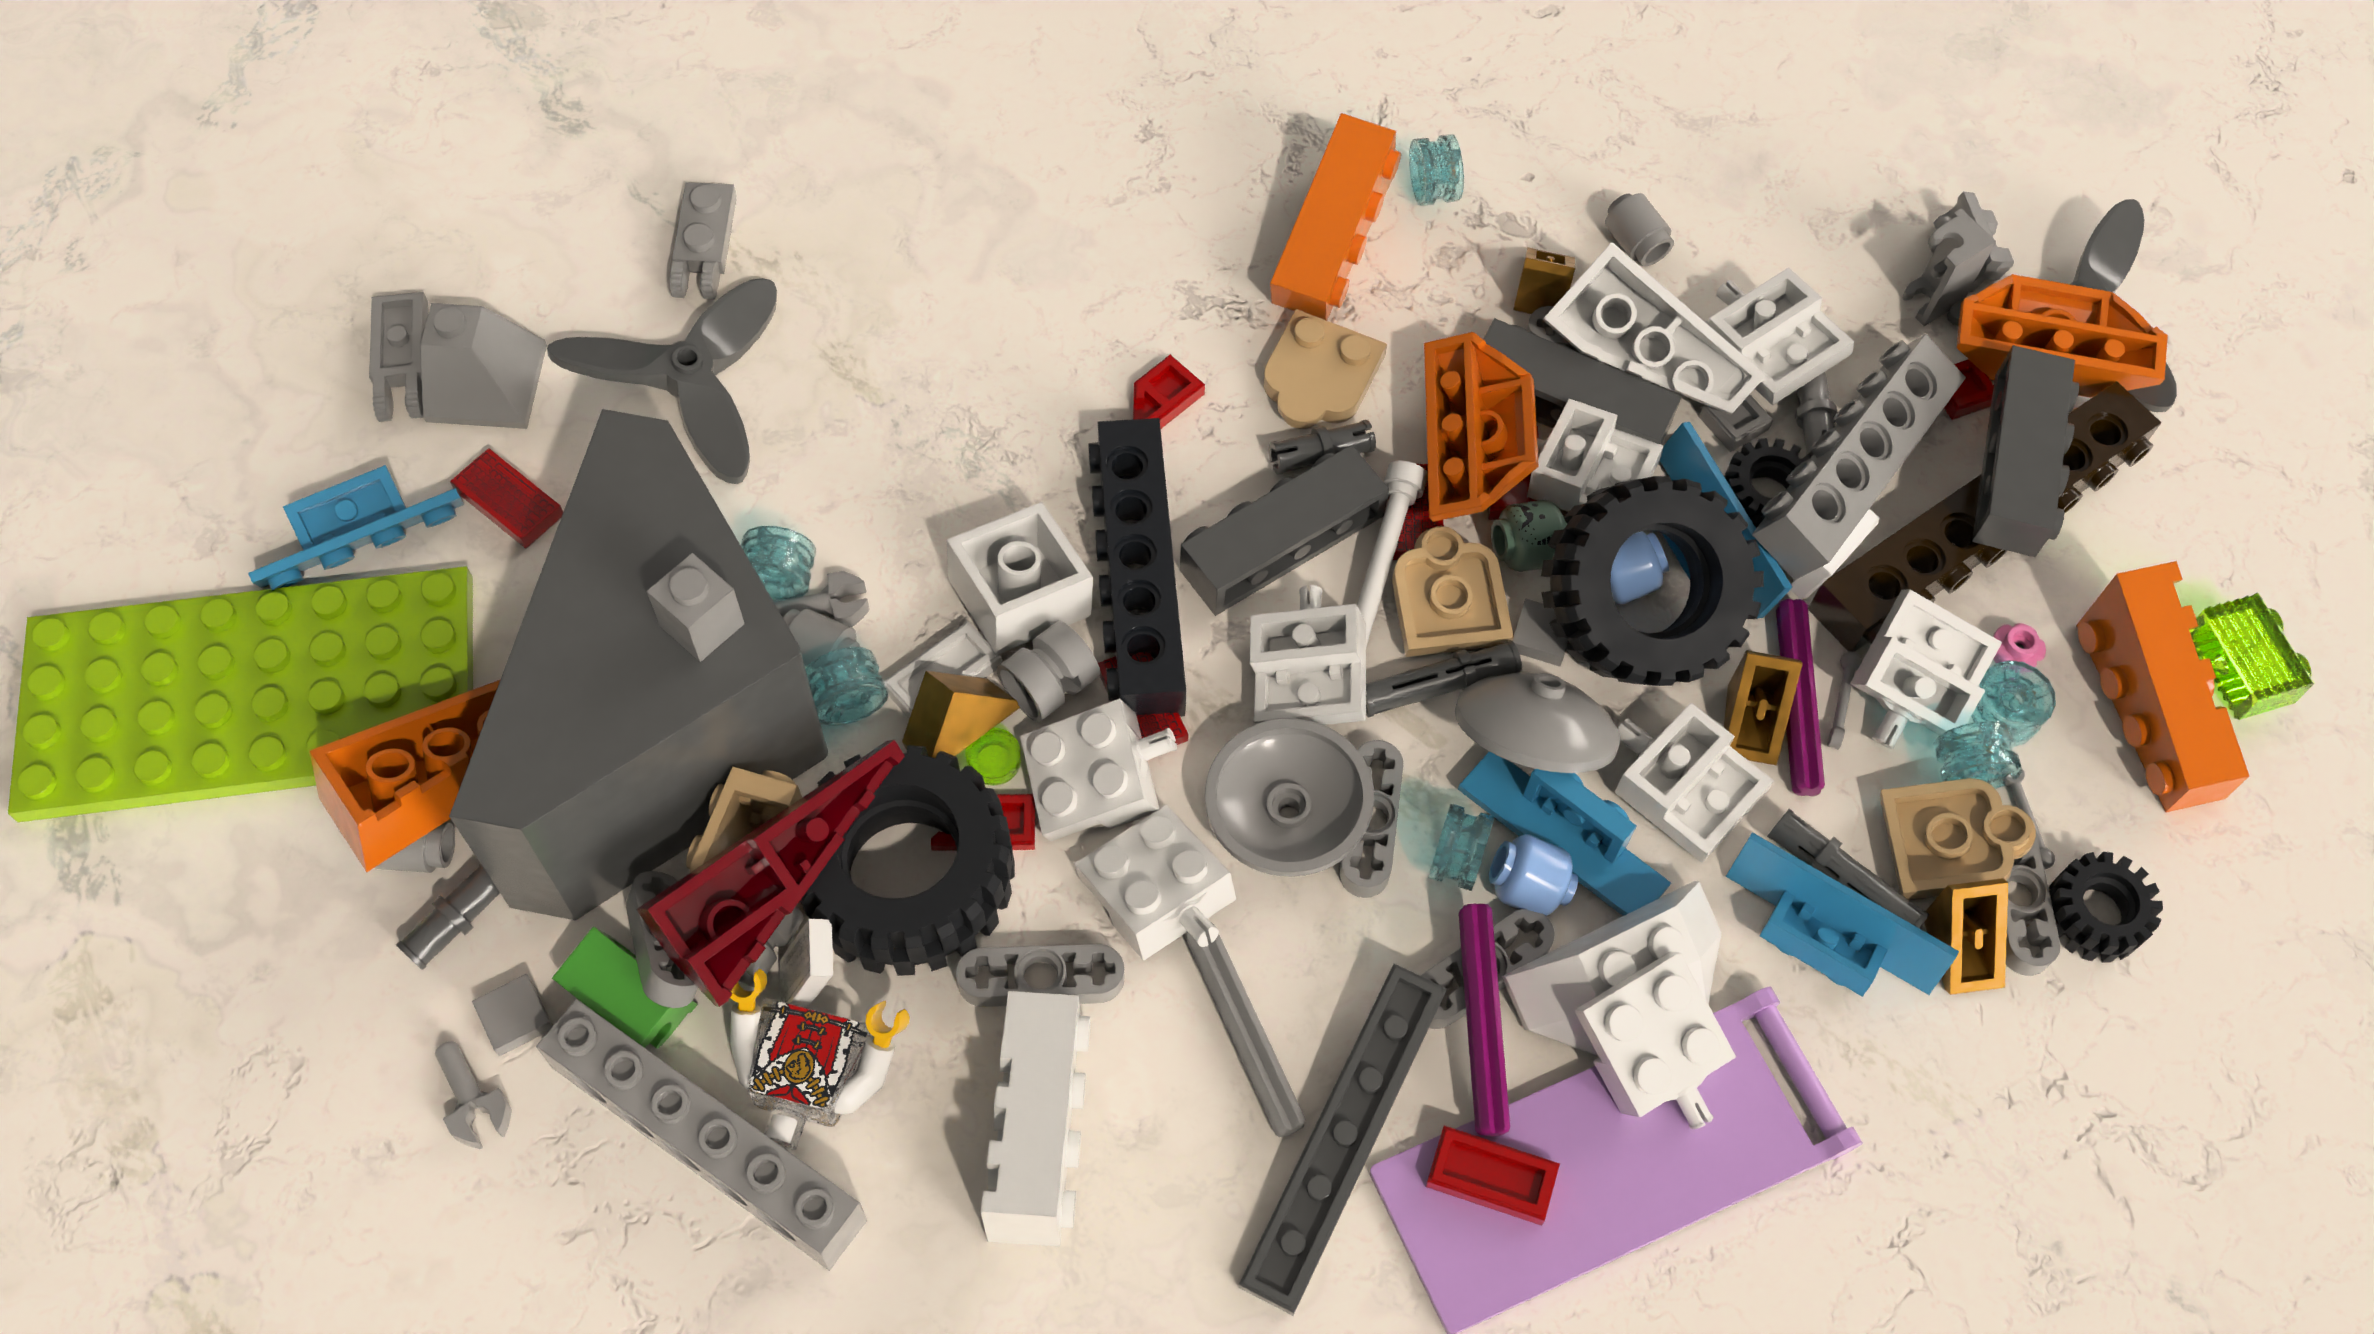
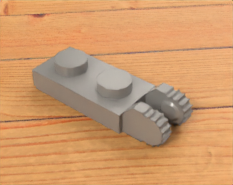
M685 183L670 273L672 297L685 298L690 272L702 273L700 277V290L703 298L715 299L720 274L725 272L736 205L734 184Z
M424 292L372 297L369 378L373 384V410L378 422L392 421L393 397L391 387L405 386V406L409 416L412 419L423 418L420 343L428 317V301Z

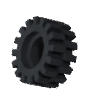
M1767 438L1758 439L1755 448L1751 442L1746 443L1740 452L1736 451L1724 475L1756 528L1766 517L1761 512L1763 507L1772 498L1759 493L1753 487L1751 480L1758 477L1770 478L1782 484L1787 490L1790 486L1786 481L1788 475L1801 463L1811 459L1809 454L1802 459L1798 457L1802 448L1793 444L1790 451L1783 449L1785 440L1776 438L1772 447H1769Z
M2103 851L2097 858L2094 852L2084 854L2080 860L2076 858L2059 874L2048 888L2051 889L2049 894L2055 921L2058 922L2059 938L2066 935L2070 939L2064 947L2073 954L2079 947L2084 948L2082 959L2092 962L2097 956L2101 955L2102 963H2110L2117 957L2120 960L2128 957L2153 935V932L2159 927L2162 920L2156 916L2163 911V901L2151 900L2160 891L2156 883L2144 885L2142 880L2149 873L2143 867L2133 873L2128 869L2133 860L2123 856L2115 864L2113 863V853ZM2097 890L2112 898L2121 911V922L2116 925H2110L2095 918L2084 903L2083 896L2085 891Z

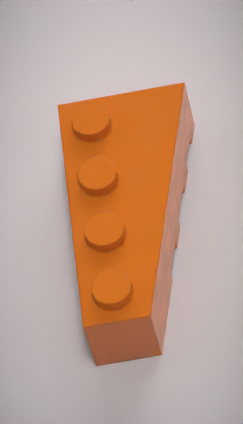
M1343 113L1340 114L1270 282L1272 304L1292 311L1298 309L1326 321L1334 306L1338 308L1342 306L1350 282L1347 279L1353 264L1358 265L1362 258L1367 242V233L1372 223L1376 222L1380 214L1384 197L1400 163L1401 152L1395 150V130Z
M2177 561L2117 573L2076 625L2081 647L2090 654L2100 675L2101 688L2106 697L2112 700L2123 723L2124 736L2127 742L2135 748L2146 770L2148 786L2154 794L2158 795L2165 812L2224 800L2249 777L2227 708L2222 706L2215 707L2212 699L2216 675L2210 658L2199 659L2189 630L2198 627L2192 605L2181 607L2174 583L2183 580Z
M500 680L309 751L319 799L366 872L451 819L449 815Z

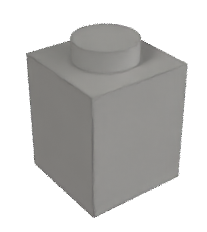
M693 553L646 591L659 626L699 662L704 660L745 624L734 588Z

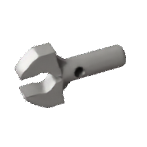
M848 572L827 574L828 585L820 593L773 602L782 617L792 609L798 611L810 609L819 614H825L849 627H853L869 612L868 599L853 600L849 603L841 602L840 599L846 595L866 593L865 582Z
M451 1041L440 1045L435 1051V1056L457 1099L454 1112L444 1117L443 1120L449 1133L457 1141L473 1148L483 1149L477 1134L472 1128L476 1117L475 1109L479 1108L483 1113L490 1114V1119L496 1131L502 1137L507 1132L512 1109L499 1088L490 1093L480 1091L456 1042Z

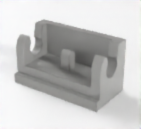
M1962 208L1954 212L1950 221L1935 230L1930 244L1932 246L1937 245L1923 275L1907 286L1902 297L1906 301L1912 299L1915 294L1922 293L1931 299L1929 303H1926L1918 311L1915 317L1923 326L1947 313L1954 303L1966 298L1996 243V240Z

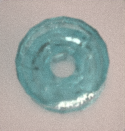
M1439 135L1436 141H1430L1427 137L1414 138L1411 141L1409 150V169L1412 189L1418 205H1434L1437 199H1443L1447 203L1460 201L1464 189V171L1461 150L1455 135Z
M777 526L755 527L749 529L743 535L741 547L773 600L796 598L808 593L811 581V572L809 570L814 566L816 547L810 539L791 529Z
M847 647L834 650L818 657L806 668L820 723L844 725L857 722L879 710L888 699L889 692L885 681L878 675L879 665L877 659L869 649Z
M2008 660L1994 664L1986 671L1979 684V687L1984 689L1985 692L1971 715L1975 724L1972 728L1983 739L1995 745L2014 747L2027 743L2039 732L2041 726L2048 721L2056 706L2055 691L2049 679L2037 668L2024 662ZM2003 700L2009 701V705H2008V706H2009L2010 708H2008L2006 705H2004Z
M1984 721L1961 725L1941 734L1933 743L1937 761L1944 764L1940 770L1942 782L1975 778L1983 780L1997 789L2006 786L2005 777L2011 774L2012 779H2018L2022 774L2019 755L2012 751L2015 746L2011 727L2005 723Z
M1451 803L1428 878L1440 882L1445 878L1457 881L1459 888L1472 891L1491 832L1494 816L1480 813L1477 817L1465 814L1464 807Z

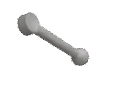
M1853 651L1843 654L1840 660L1844 672L1833 727L1827 741V747L1837 750L1841 747L1845 734V729L1843 728L1852 688L1850 683L1855 671L1858 670L1862 663L1861 656Z
M2008 764L2000 772V781L2005 786L2011 788L2018 808L2023 810L2032 819L2036 829L2044 869H2048L2054 865L2055 855L2044 845L2021 782L2025 777L2024 770L2019 765Z

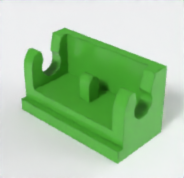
M594 926L552 977L554 981L584 1005L644 1048L649 1043L656 1049L662 1046L687 1014L691 1013L698 1005L693 1000L687 1006L669 1008L650 1000L642 988L636 955L615 938Z

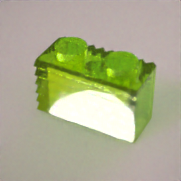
M2258 592L2251 596L2247 595L2242 599L2237 598L2232 602L2227 601L2224 604L2219 603L2214 607L2209 606L2196 618L2198 627L2189 630L2198 656H2201L2202 660L2210 658L2216 675L2214 682L2217 683L2218 691L2223 693V700L2228 702V709L2234 711L2235 719L2241 720L2294 704L2315 684L2311 678L2312 672L2308 660L2302 654L2295 652L2283 633L2284 625L2281 616L2276 610L2267 607Z

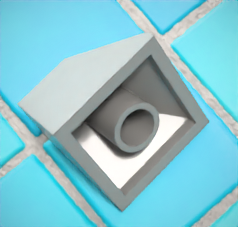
M431 303L420 343L423 417L425 421L430 423L527 429L547 345L545 340L482 306Z

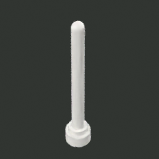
M1397 460L1389 463L1384 478V483L1389 488L1387 498L1389 501L1357 602V606L1366 623V646L1408 507L1414 505L1416 499L1423 496L1428 480V472L1423 467L1409 461Z

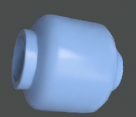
M1643 531L1635 533L1619 549L1612 565L1610 578L1612 597L1616 603L1626 604L1661 588L1663 573L1669 571V564L1663 548L1653 532L1647 535Z
M1528 834L1516 837L1512 842H1503L1492 860L1489 871V881L1495 885V894L1502 903L1519 910L1527 909L1542 913L1545 916L1550 915L1559 905L1567 906L1571 902L1577 889L1578 876L1572 873V858L1564 848Z

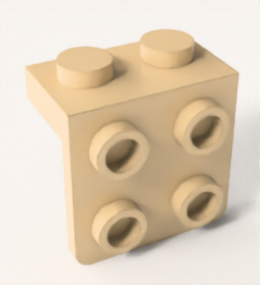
M732 766L725 785L719 784L712 794L709 804L710 820L703 836L697 835L689 847L686 865L690 869V873L801 799L802 796L798 785L791 778L779 772L767 770L761 775Z

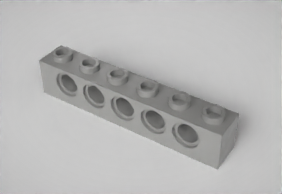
M1927 334L1922 335L1908 345L1901 340L1891 346L1880 357L1879 362L1883 366L1867 376L1858 385L1856 390L1860 393L1859 397L1846 404L1834 416L1833 419L1837 423L1835 428L1828 430L1812 444L1810 450L1814 455L1811 459L1801 463L1788 475L1786 481L1790 486L1787 490L1777 494L1763 507L1761 512L1766 517L1752 535L1794 580L1830 563L1966 379L1962 372Z
M576 999L536 1045L537 1049L555 1071L829 1271L867 1222L860 1202Z

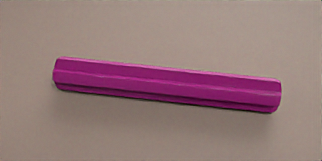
M1788 598L1780 601L1776 609L1779 652L1781 657L1798 659L1803 663L1786 727L1792 791L1796 795L1812 797L1821 793L1825 786L1808 605L1802 599L1792 600Z
M1473 903L1464 905L1460 909L1458 916L1475 1131L1478 1135L1500 1136L1509 1132L1510 1116L1493 914L1488 904Z

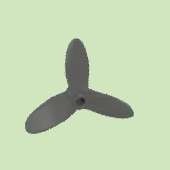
M2123 200L2115 204L2103 217L2084 248L2074 280L2070 285L2113 293L2118 290L2138 254L2144 231L2145 219L2143 209L2137 200ZM1965 298L1954 303L1947 314V320L1958 327L1961 303ZM2166 363L2165 380L2160 385L2129 390L2128 392L2149 411L2166 412L2175 402L2177 385Z
M764 278L752 279L738 285L720 297L699 317L685 341L676 342L672 345L646 344L614 338L572 337L550 343L547 347L548 357L559 367L574 373L608 381L641 384L668 391L671 395L678 398L684 429L695 451L705 465L717 478L727 483L739 484L743 482L748 473L750 464L749 444L744 424L731 395L715 375L741 359L760 338L776 310L777 289L773 281Z

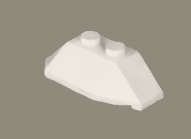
M1693 881L1503 975L1502 979L1525 1030L1598 1056L1574 1010L1669 952H1680L1709 1004L1721 931L1700 882Z

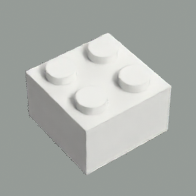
M1043 502L947 539L948 580L996 655L1032 641L1057 621L1070 625L1091 616L1093 576Z

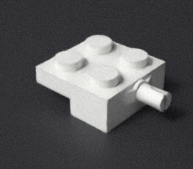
M1789 267L1747 294L1739 289L1732 280L1726 281V285L1723 283L1717 290L1716 296L1728 306L1709 317L1708 325L1766 374V377L1755 389L1772 406L1853 353L1854 341L1821 311L1822 297Z
M1568 399L1550 436L1546 440L1537 438L1539 467L1531 473L1527 497L1535 500L1551 501L1558 508L1569 512L1575 505L1585 504L1587 496L1601 488L1614 486L1615 483L1652 477L1660 461L1664 445L1615 429L1618 416L1616 414Z
M1305 585L1299 589L1300 610L1251 615L1250 665L1255 672V724L1283 718L1304 719L1322 725L1366 721V623L1357 604L1321 607L1322 589L1319 586L1310 585L1309 592Z
M1910 589L1901 590L1850 683L1876 698L1881 706L1887 710L1872 739L1887 748L1894 749V745L1907 722L1919 723L1941 736L1959 738L1985 692L1984 689L1979 687V684L2002 642Z
M1119 698L1021 735L1020 738L1042 836L1049 841H1054L1101 823L1110 830L1157 811L1159 805L1148 760L1177 750L1176 739L1172 730L1166 728L1163 731L1142 738L1136 713Z
M1692 702L1662 733L1654 738L1630 721L1631 719L1627 718L1618 727L1620 741L1639 756L1623 774L1615 793L1703 863L1769 790L1774 780L1730 747L1735 736Z
M1167 804L1074 863L1078 877L1106 908L1112 925L1143 961L1187 933V931L1199 946H1208L1207 938L1212 943L1219 934L1217 927L1208 918L1236 900L1230 872Z
M1680 952L1667 953L1574 1010L1599 1056L1593 1062L1621 1114L1642 1117L1662 1103L1676 1100L1689 1123L1690 1129L1703 1127L1706 1125L1704 1122L1709 1123L1713 1120L1714 1117L1709 1112L1697 1087L1701 1085L1707 1075L1736 1058V1055Z

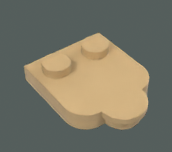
M1296 309L1265 366L1264 390L1269 398L1277 402L1278 411L1284 421L1294 428H1310L1320 420L1329 423L1345 422L1356 414L1386 355L1387 343Z
M1439 526L1424 531L1418 537L1414 549L1405 552L1398 559L1392 576V584L1406 657L1456 652L1463 649L1489 648L1513 640L1514 636L1499 562L1496 555L1488 547L1478 543H1465L1455 530Z
M1967 778L1883 789L1880 793V802L1899 891L1908 900L1939 896L1947 885L2001 878L2007 881L2011 874L2014 860L2026 855L2031 850L2036 838L2035 825L2029 815L2015 806L2003 805L1997 790L1989 783L1980 779Z

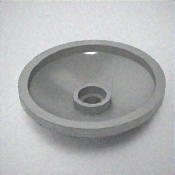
M1518 672L1486 677L1466 687L1460 693L1455 708V716L1459 726L1474 742L1499 757L1534 769L1559 773L1594 771L1605 767L1614 760L1620 744L1619 731L1610 715L1602 706L1576 686L1548 673Z
M1273 719L1255 724L1238 733L1217 754L1206 780V813L1212 831L1218 841L1241 863L1270 875L1287 877L1305 876L1336 865L1345 859L1361 842L1370 825L1373 813V780L1360 752L1350 741L1335 730L1320 723L1304 719ZM1285 807H1293L1299 813L1293 818H1286L1279 811Z

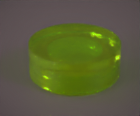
M992 728L966 747L965 750L967 766H972L983 776L986 785H1001L1010 781L1018 773L1021 766V751L1017 739L1013 734L1001 728Z

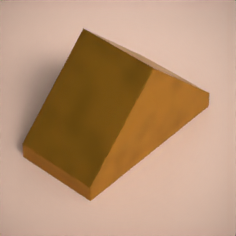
M1527 247L1513 310L1532 314L1538 308L1555 306L1571 287L1575 272V257Z
M1749 650L1745 651L1728 684L1724 728L1735 736L1730 747L1747 760L1777 766L1803 664L1801 660Z
M925 671L902 743L906 750L909 745L924 746L927 749L928 757L936 758L940 751L956 756L1020 707L1016 699L989 679Z
M2003 878L1947 885L1926 910L1929 913V916L1924 921L1927 933L1959 951L1956 959L1942 977L1944 988L1950 995L2005 988L2008 882Z

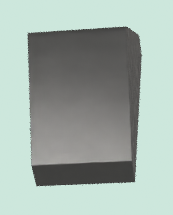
M602 409L449 815L510 908L571 920L579 919L633 884L635 877L640 873L653 871L690 847L697 835L703 836L710 820L709 804L712 794L719 784L725 785L732 766L761 775L767 770L775 771L793 780L824 760L828 755V748L800 647L669 421ZM691 553L695 554L734 588L745 623L701 662L659 626L646 592Z

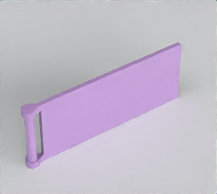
M1772 987L1758 990L1744 999L1713 1013L1736 1058L1707 1075L1701 1085L1697 1087L1709 1112L1714 1117L1711 1122H1704L1706 1125L1703 1127L1690 1129L1689 1123L1676 1100L1666 1101L1642 1117L1621 1114L1596 1066L1509 1104L1510 1129L1504 1135H1478L1475 1131L1474 1120L1455 1128L1560 1163L1548 1211L1542 1226L1425 1187L1440 1135L1371 1167L1370 1176L1447 1334H1458L1822 1163L1843 1156L1863 1144L1854 1127H1846L1779 1013L1777 1006L1780 1004V1001ZM1753 1018L1757 1019L1826 1138L1825 1140L1816 1145L1812 1144L1742 1023L1743 1021Z

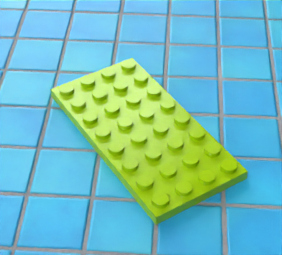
M464 566L283 587L275 590L266 589L27 617L8 814L17 822H26L316 786L310 750L473 690V576L468 567Z

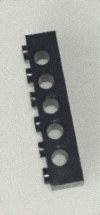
M1160 418L1099 421L1098 442L1088 443L1090 474L1100 473L1101 485L1092 486L1094 517H1104L1105 527L1103 530H1095L1097 562L1107 561L1108 575H1099L1101 607L1111 606L1112 621H1103L1104 653H1115L1116 668H1106L1108 701L1120 698L1136 715L1179 713L1180 717H1183L1186 711V682ZM1123 476H1131V477H1134V478H1132V479H1123V478H1120V477H1123ZM1128 519H1134V520H1138L1139 522H1137V523H1126V522H1123V521L1128 520ZM1137 563L1144 565V567L1134 569L1127 567V565ZM1145 609L1149 612L1143 615H1136L1129 611ZM1139 652H1147L1154 659L1149 662H1138L1131 657Z

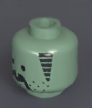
M1547 500L1508 505L1502 510L1499 519L1495 520L1491 527V543L1498 560L1504 561L1510 569L1523 572L1542 569L1543 560L1553 559L1555 549L1548 546L1554 530H1561L1566 527L1565 515L1562 516L1560 509L1553 502Z

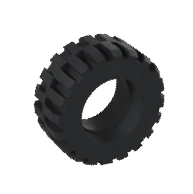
M1653 476L1615 483L1614 486L1601 488L1588 495L1585 504L1575 505L1564 516V520L1567 523L1566 527L1561 530H1554L1548 546L1555 549L1553 559L1543 560L1541 576L1550 577V591L1541 592L1544 608L1554 609L1556 619L1552 620L1549 624L1555 636L1566 638L1570 644L1567 645L1566 651L1576 661L1588 662L1590 664V671L1602 677L1618 679V682L1652 686H1673L1674 682H1691L1704 676V669H1718L1730 660V654L1726 651L1728 647H1742L1750 635L1749 631L1743 628L1746 619H1757L1762 603L1753 601L1754 588L1764 587V571H1754L1752 558L1761 555L1756 539L1745 540L1742 531L1748 527V523L1740 512L1726 513L1724 511V508L1727 506V499L1716 491L1701 492V484L1692 480H1671L1670 476ZM1645 530L1659 531L1669 537L1683 553L1690 573V592L1682 613L1667 629L1656 633L1637 631L1624 620L1614 603L1610 583L1612 565L1619 549L1630 536Z
M914 745L907 746V753H904V758L891 769L874 793L875 798L867 809L861 811L842 837L844 841L800 900L809 919L829 920L830 924H832V947L836 955L847 962H852L856 957H859L864 970L879 974L884 971L885 964L894 965L897 976L915 975V965L929 963L933 972L948 966L946 956L958 951L960 956L963 957L967 952L976 949L977 945L974 936L979 932L985 936H990L999 924L997 909L1002 910L1008 907L1012 895L1010 880L1015 877V861L1007 817L1003 815L1001 801L994 789L985 788L983 776L972 766H965L960 771L957 757L944 751L938 752L936 758L928 757L926 747ZM858 754L844 761L845 768L859 760L861 756ZM829 771L817 782L818 787L834 777L835 774ZM905 823L925 824L935 827L946 834H951L955 841L957 855L946 875L928 890L914 896L905 898L875 896L857 887L851 879V867L861 847L875 834L891 826Z

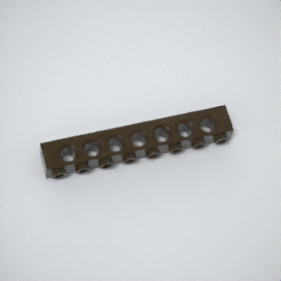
M2117 381L2068 415V423L2074 424L2075 428L2071 445L2063 457V465L2069 466V477L2064 492L2058 498L2057 508L2064 509V514L2067 513L2083 497L2082 492L2090 487L2094 492L2098 491L2119 471L2117 467L2124 462L2129 467H2132L2143 459L2154 446L2149 439L2162 422ZM1981 474L1828 578L1819 587L1808 610L1848 652H1855L1868 642L1872 645L1901 590L1910 589L1934 603L1936 600L1934 596L1943 589L1949 594L1959 589L1972 576V569L1982 563L1988 568L2007 552V550L1972 542ZM1873 593L1880 595L1883 599L1878 598Z

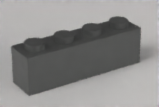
M1494 318L1483 338L1486 344L1506 355L1532 375L1534 379L1536 422L1553 429L1568 399H1572L1618 415L1615 429L1657 444H1662L1672 424L1682 398L1681 395L1673 393L1655 383H1649L1625 373L1614 366L1577 353L1566 345L1556 344L1534 335L1518 325H1510Z
M2013 345L1997 371L1994 380L1972 542L2036 557L2048 539L2055 540L2058 537L2064 520V509L2057 508L2058 498L2064 492L2069 477V466L2063 465V457L2071 445L2075 428L2074 424L2068 423V415L2072 411L2079 393V383L2073 381L2074 359Z
M1353 445L1337 454H1325L1306 472L1295 478L1286 477L1280 480L1263 497L1252 503L1246 501L1237 505L1225 519L1209 528L1202 526L1191 532L1184 542L1181 543L1180 572L1216 616L1382 518L1385 513L1389 488Z

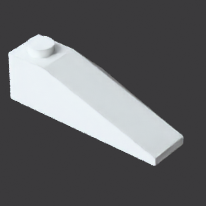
M1613 242L1609 244L1543 319L1580 353L1729 415L1740 406L1766 377L1765 373Z

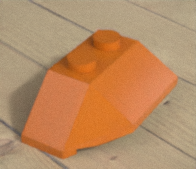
M2012 274L1962 301L1956 348L1979 370L1984 372L1990 380H1995L1997 371L2013 345L2074 359L2073 381L2079 383L2078 396L2092 398L2116 381L2127 391L2160 385L2165 380L2168 335L2157 326L2153 328L2139 312L2113 292Z
M1469 332L1424 343L1429 517L1432 522L1484 512L1539 467L1534 379L1532 375L1506 355L1486 344L1485 340L1474 332Z

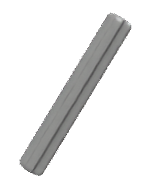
M1187 931L1186 942L1275 1135L1284 1137L1299 1131L1304 1127V1114L1220 935L1218 934L1212 943L1207 938L1208 946L1201 947Z

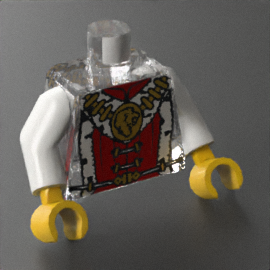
M759 968L754 973V991L744 990L739 985V982L731 991L732 996L730 998L738 1003L734 1004L731 1008L730 1046L739 1083L748 1089V1093L756 1107L771 1111L764 1134L786 1150H796L806 1121L834 1127L842 1114L855 1112L883 1087L896 1047L891 1039L906 1029L910 1016L903 1009L897 1013L893 1028L888 1027L882 1020V1011L886 1006V1001H882L869 1009L866 1014L865 1023L766 997L761 1007L755 1001L756 997L766 988L767 975Z

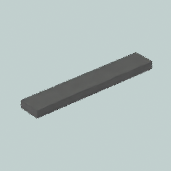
M1393 964L1242 1276L1238 1288L1294 1316L1445 996L1447 988L1399 965Z

